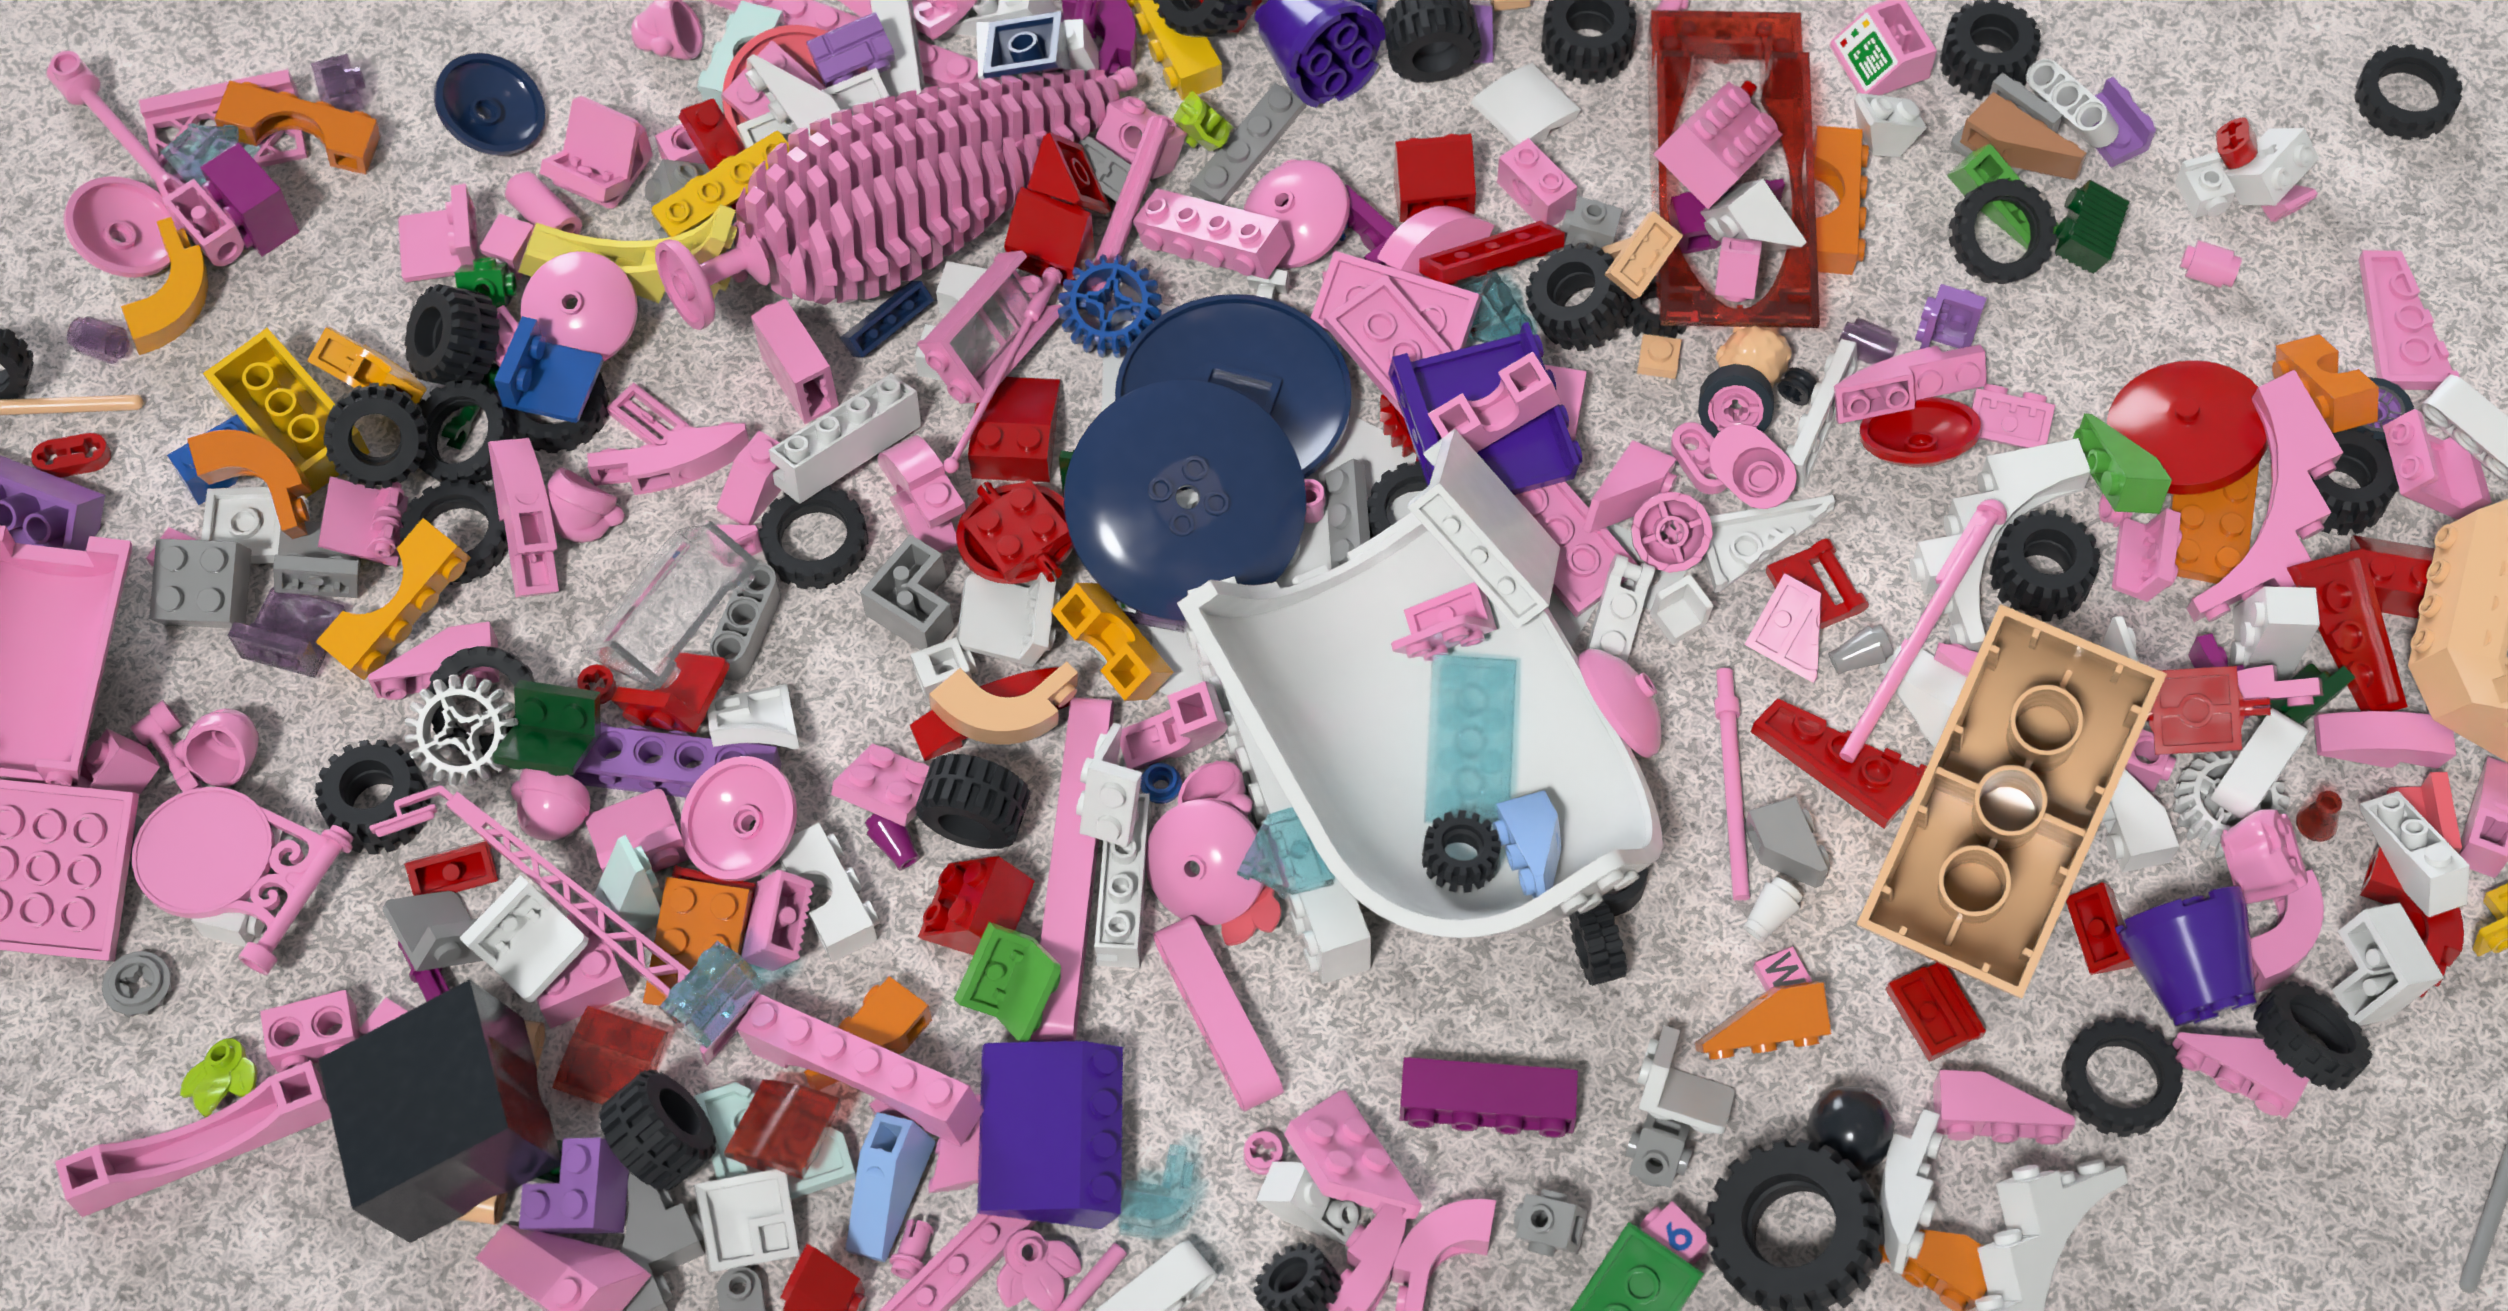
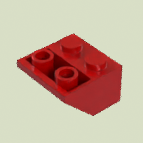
M1447 134L1442 137L1409 138L1404 141H1395L1393 186L1400 222H1405L1415 214L1437 206L1456 207L1473 215L1475 214L1476 183L1471 134Z
M1021 187L1004 242L1005 252L1024 251L1027 257L1017 269L1043 278L1046 268H1056L1062 274V280L1059 285L1063 286L1065 279L1075 280L1072 273L1074 267L1080 268L1085 272L1087 270L1085 261L1087 258L1093 261L1095 257L1091 213L1079 205H1069L1053 199L1049 195Z
M1000 856L948 863L939 876V886L933 901L923 915V925L918 937L925 941L974 955L989 922L1014 931L1016 930L1035 881Z

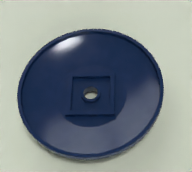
M1242 294L1216 295L1193 300L1164 313L1154 320L1153 323L1139 334L1126 352L1119 368L1115 387V401L1135 389L1168 380H1199L1230 388L1254 401L1279 424L1297 454L1304 479L1319 469L1340 443L1348 424L1352 397L1351 381L1344 357L1330 335L1318 323L1299 310L1282 302ZM1182 487V488H1180L1179 490L1184 491V490L1192 489V488H1190V487Z
M1184 379L1168 380L1146 385L1120 397L1105 408L1088 426L1074 450L1067 470L1064 486V512L1074 550L1090 576L1102 589L1114 599L1142 614L1164 620L1186 622L1177 603L1188 596V590L1198 588L1209 580L1221 581L1235 577L1237 584L1263 585L1276 582L1293 558L1302 535L1306 515V490L1302 468L1290 440L1279 424L1258 404L1230 388L1215 383ZM1190 487L1197 492L1199 499L1198 504L1194 508L1185 509L1177 503L1176 493L1180 488Z

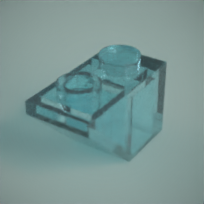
M1496 271L1461 284L1458 287L1478 293L1482 297L1468 336L1469 338L1486 343L1517 335L1520 333L1522 324L1525 322H1529L1533 335L1536 334L1530 318L1523 313L1512 296L1510 288L1502 281Z

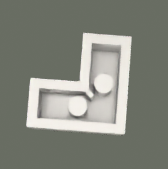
M2400 903L2365 909L2338 930L2359 969L2332 989L2341 1007L2349 1013L2347 1017L2351 1021H2355L2359 1026L2392 1018L2444 978Z

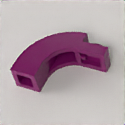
M1061 0L1064 20H1074L1077 0ZM1100 0L1094 33L1104 41L1098 53L1099 70H1105L1104 75L1106 77L1114 75L1116 71L1124 67H1130L1134 70L1137 60V38L1135 19L1131 8L1126 0Z

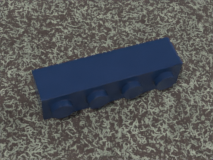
M911 280L843 334L840 339L853 357L863 358L932 303L934 299L922 281Z

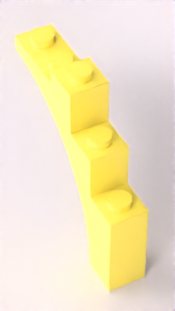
M720 205L710 219L693 230L674 237L646 241L599 239L565 232L536 223L518 272L532 277L543 264L559 255L570 252H591L604 256L618 265L630 279L637 296L659 303L665 293V288L655 260L656 246L667 239L676 240L690 250L699 264L727 252V249L731 248L738 228L731 225L736 210ZM731 276L710 286L713 298H715L719 289L726 291Z

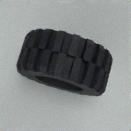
M1787 1139L1773 1140V1149L1765 1151L1761 1145L1749 1149L1748 1151L1752 1158L1743 1164L1736 1158L1728 1166L1733 1174L1727 1181L1719 1178L1713 1188L1718 1195L1717 1202L1708 1201L1706 1216L1712 1222L1711 1225L1705 1227L1706 1241L1713 1247L1710 1255L1716 1267L1743 1299L1754 1307L1756 1305L1761 1307L1763 1311H1830L1829 1307L1836 1303H1839L1844 1309L1854 1302L1850 1294L1857 1287L1863 1292L1872 1282L1867 1274L1871 1268L1879 1270L1883 1258L1878 1251L1879 1245L1885 1244V1229L1880 1221L1883 1218L1880 1204L1874 1196V1192L1858 1169L1848 1159H1842L1836 1150L1826 1145L1819 1149L1813 1141L1799 1139L1797 1146H1791ZM1795 1192L1819 1194L1831 1205L1836 1217L1835 1231L1827 1248L1816 1259L1802 1266L1787 1268L1769 1263L1761 1255L1756 1245L1757 1227L1763 1213L1773 1202L1785 1195Z

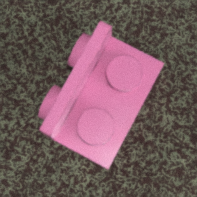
M1984 384V389L1976 388L1972 397L1971 409L1978 414L1981 421V435L1979 439L2020 448L2047 444L2055 404L2046 403V396L2024 392L2023 398L2007 395V388L1992 384Z

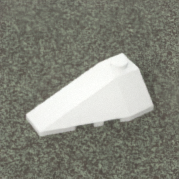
M1901 645L1893 652V655L1886 659L1885 663L1879 666L1884 676H1886L1901 651ZM1921 649L1895 693L1902 704L1908 708L1919 725V730L1935 750L1967 677L1934 660V655Z

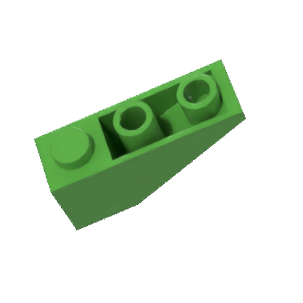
M2084 413L2080 427L2075 431L2073 439H2079L2090 467V474L2114 511L2160 514L2172 479L2159 460L2093 414Z

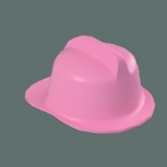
M1743 424L1728 426L1719 432L1712 441L1709 452L1711 469L1718 479L1742 502L1752 508L1769 509L1782 504L1794 491L1797 479L1794 464L1760 430Z

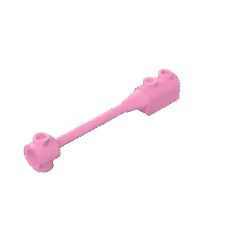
M63 51L56 54L47 68V77L69 103L73 105L86 104L156 182L170 217L181 229L184 228L186 235L195 245L200 246L202 253L213 265L225 266L235 261L243 251L244 242L231 219L195 179L184 184L164 170L97 95L100 89L99 79L75 52Z

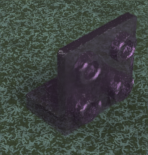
M272 587L255 622L251 623L250 626L234 622L227 636L242 659L315 678L327 654V651L318 645L316 641L342 611L346 612V609L341 604L303 594L274 592V587Z

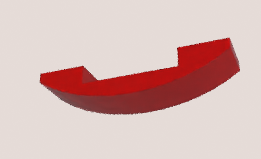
M1059 667L1027 671L998 679L979 687L994 696L1005 698L1018 697L1035 689ZM1070 701L1063 707H1059L1058 705H1056L1055 707L1058 710L1070 706ZM933 710L910 724V729L924 762L963 747L962 740L968 738L949 727Z

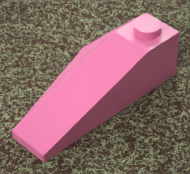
M505 1223L476 1257L481 1264L543 1311H622L651 1276L648 1271L619 1250L539 1231L519 1229L518 1226Z

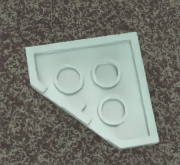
M737 1082L694 1095V1098L708 1117L716 1137V1152L711 1158L717 1180L785 1168L790 1200L856 1179L854 1167L842 1132L807 1119L804 1114L775 1100L771 1102L752 1093L751 1089Z

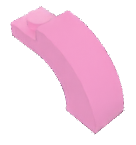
M914 435L878 454V464L897 493L903 490L906 491L930 529L966 511L964 501L945 474L943 463L920 436Z
M1469 1199L1450 1203L1428 1214L1409 1232L1400 1246L1393 1267L1392 1282L1408 1284V1287L1399 1286L1395 1311H1423L1429 1280L1436 1268L1447 1259L1466 1253L1487 1256L1496 1200Z

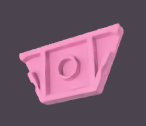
M1346 1091L1337 1092L1290 1121L1284 1135L1324 1196L1342 1201L1350 1200L1377 1210L1380 1202L1401 1207L1403 1217L1416 1219L1422 1204Z

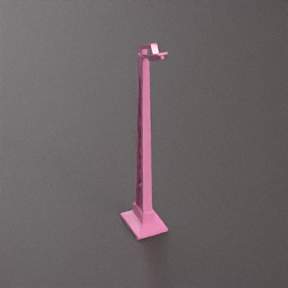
M439 785L398 799L394 802L397 817L369 827L373 834L376 833L378 837H382L431 820L435 817L434 813L437 812L434 804L403 815L401 808L438 795L443 796L448 800L446 803L447 808L689 1016V1023L704 1035L700 1052L707 1066L737 1033V1026L759 996L758 990L752 988L733 999L718 986L714 989L459 792L452 795L443 786ZM488 825V826L491 827L492 829H484V828ZM503 837L504 845L495 838ZM511 844L517 847L520 851L511 852ZM531 859L533 870L521 860ZM539 865L552 876L540 877ZM563 883L564 897L550 885ZM570 889L586 902L572 904ZM598 910V926L581 912ZM605 917L625 932L606 933ZM636 940L638 961L616 942ZM644 947L667 965L646 968ZM678 973V995L656 976ZM686 979L707 995L696 1010L685 1002Z

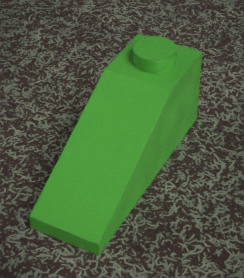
M1991 143L1974 150L1947 174L1948 178L1964 196L1980 185L1997 179L2006 178L2008 181L2021 180ZM2003 200L1991 201L1982 207L1980 211L2024 248L2028 249L2031 238L2030 226L2024 213L2013 203Z

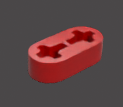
M2241 117L2231 120L2217 131V151L2227 169L2243 167L2257 156L2256 134L2247 118Z
M84 433L46 440L38 444L31 454V460L36 469L59 478L98 471L104 468L111 459V450L101 435L96 433ZM91 447H96V448H97L96 450L93 451V456H92V457H86V456H85V455L89 454V448H91ZM56 454L58 457L53 459V464L47 465L46 462L50 460V455Z

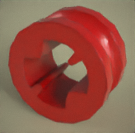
M598 664L590 665L579 674L577 679L578 689L591 690L589 683H597L602 678L605 687H596L594 691L600 692V705L605 704L612 699L617 689L616 681L609 668Z

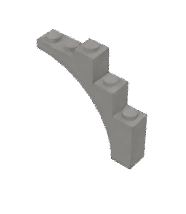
M629 1171V1209L625 1239L620 1252L648 1271L651 1276L622 1311H669L666 1302L674 1298L663 1273L705 1255L700 1241L704 1239L701 1221L697 1213L689 1216L683 1203L675 1206L669 1191L654 1189L652 1186L640 1181Z

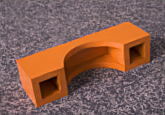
M229 80L214 118L220 137L257 146L266 137L278 131L294 129L308 132L318 138L325 146L330 166L360 174H367L380 140L377 119L364 112L353 111L351 113L336 109L333 105L326 102L318 101L313 103L299 99L289 92L276 93L264 90L251 82L238 83Z
M1817 126L1812 146L1811 178L1827 185L1836 195L1839 206L1831 213L1812 220L1808 238L1807 271L1853 275L1856 261L1863 262L1865 239L1859 238V230H1864L1866 207H1860V199H1865L1867 176L1861 175V168H1866L1869 151L1868 145H1862L1863 129Z

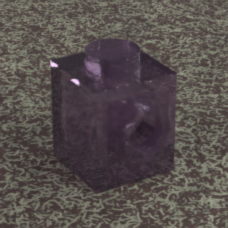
M348 54L328 57L311 63L319 98L322 102L329 103L336 109L347 112L365 109L360 89L366 88L365 80L360 66L353 68Z

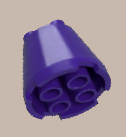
M1268 0L1255 13V21L1258 23L1260 38L1290 90L1308 106L1317 108L1319 104H1324L1335 97L1339 102L1358 92L1369 81L1379 65L1375 59L1381 41L1385 40V28L1381 19L1361 3L1353 0Z
M2240 886L2213 889L2208 892L2209 897L2207 898L2204 895L2185 900L2180 898L2124 920L2126 926L2120 925L2115 927L2121 946L2169 1018L2173 1020L2175 1027L2192 1022L2199 1024L2219 1017L2218 1012L2230 1008L2232 1011L2257 1003L2254 995L2256 990L2247 902Z

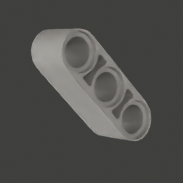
M757 562L744 568L711 640V656L724 658L728 654L738 653L732 659H725L730 663V668L725 676L726 680L735 681L742 679L751 670L780 603L781 592L775 571L765 563ZM762 585L768 586V587H766L765 589L760 590V591H755V590H754V589L757 588L758 586H762ZM753 619L749 624L739 625L743 620Z

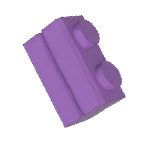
M876 12L806 42L812 60L826 88L874 68L880 74L891 67L889 62L895 60L893 48Z

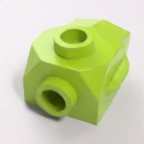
M1193 91L1180 104L1172 118L1182 128L1181 130L1187 133L1185 142L1192 148L1200 144L1209 152L1226 144L1229 133L1234 128Z

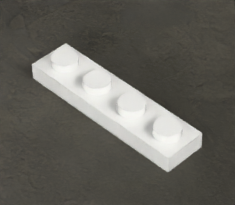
M1841 339L1836 352L1828 355L1824 368L1825 377L1822 384L1816 383L1812 392V407L1808 414L1804 413L1800 418L1797 429V441L1795 445L1790 444L1785 454L1795 466L1797 475L1795 486L1806 487L1836 418L1834 386L1854 374L1857 370L1856 342Z

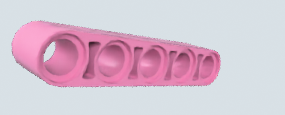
M1191 915L1154 932L1153 938L1157 949L1242 1111H1248L1283 1094L1284 1091L1278 1074L1195 918Z

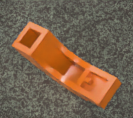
M217 430L187 438L198 477L209 485L236 476H254L264 480L271 492L282 532L291 539L308 535L305 522L310 520L308 509L304 500L297 497L312 493V489L300 467L281 449L263 437L239 430Z

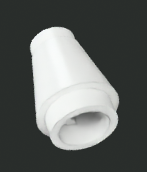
M1775 877L1771 883H1765L1743 928L1753 937L1764 942L1768 936L1800 909L1798 903L1803 898L1801 893L1790 883L1779 877Z

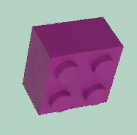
M239 142L200 166L206 182L202 184L203 189L236 225L246 249L253 247L263 257L300 232L281 189Z

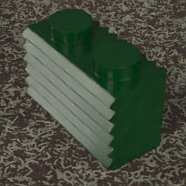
M2091 179L2081 188L2075 187L2069 193L2064 207L2069 209L2067 217L2061 220L2055 231L2057 239H2059L2055 250L2056 256L2068 259L2069 263H2075V266H2081L2082 270H2088V272L2094 274L2110 261L2113 256L2112 253L2115 250L2114 247L2117 244L2116 241L2119 238L2118 235L2121 232L2120 229L2123 226L2125 212L2130 201Z

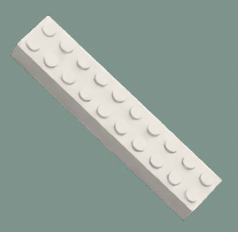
M1235 577L1221 580L1222 582L1237 584ZM1198 588L1188 590V595ZM1186 620L1187 627H1185L1187 640L1191 650L1197 649L1200 661H1197L1202 681L1212 683L1216 688L1228 726L1223 734L1230 755L1236 754L1239 765L1237 767L1243 774L1245 790L1249 789L1250 797L1253 801L1251 814L1256 826L1262 825L1265 835L1262 841L1269 862L1275 861L1279 873L1276 874V880L1283 899L1289 897L1292 911L1289 912L1292 926L1297 936L1303 935L1306 946L1303 949V953L1310 973L1318 971L1322 984L1371 969V936L1357 899L1336 879L1317 852Z

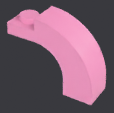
M1432 207L1415 214L1400 225L1387 240L1377 259L1385 262L1388 267L1423 277V274L1419 273V258L1489 237L1495 225L1456 207Z
M1204 681L1170 694L1167 697L1171 709L1123 728L1120 747L1127 768L1138 770L1170 757L1175 759L1208 745L1223 735L1228 726L1214 684Z
M2312 869L2306 871L2308 884L2291 894L2273 899L2278 914L2277 926L2264 934L2251 938L2256 994L2281 983L2291 976L2304 961L2319 936L2323 922L2324 906L2321 888Z

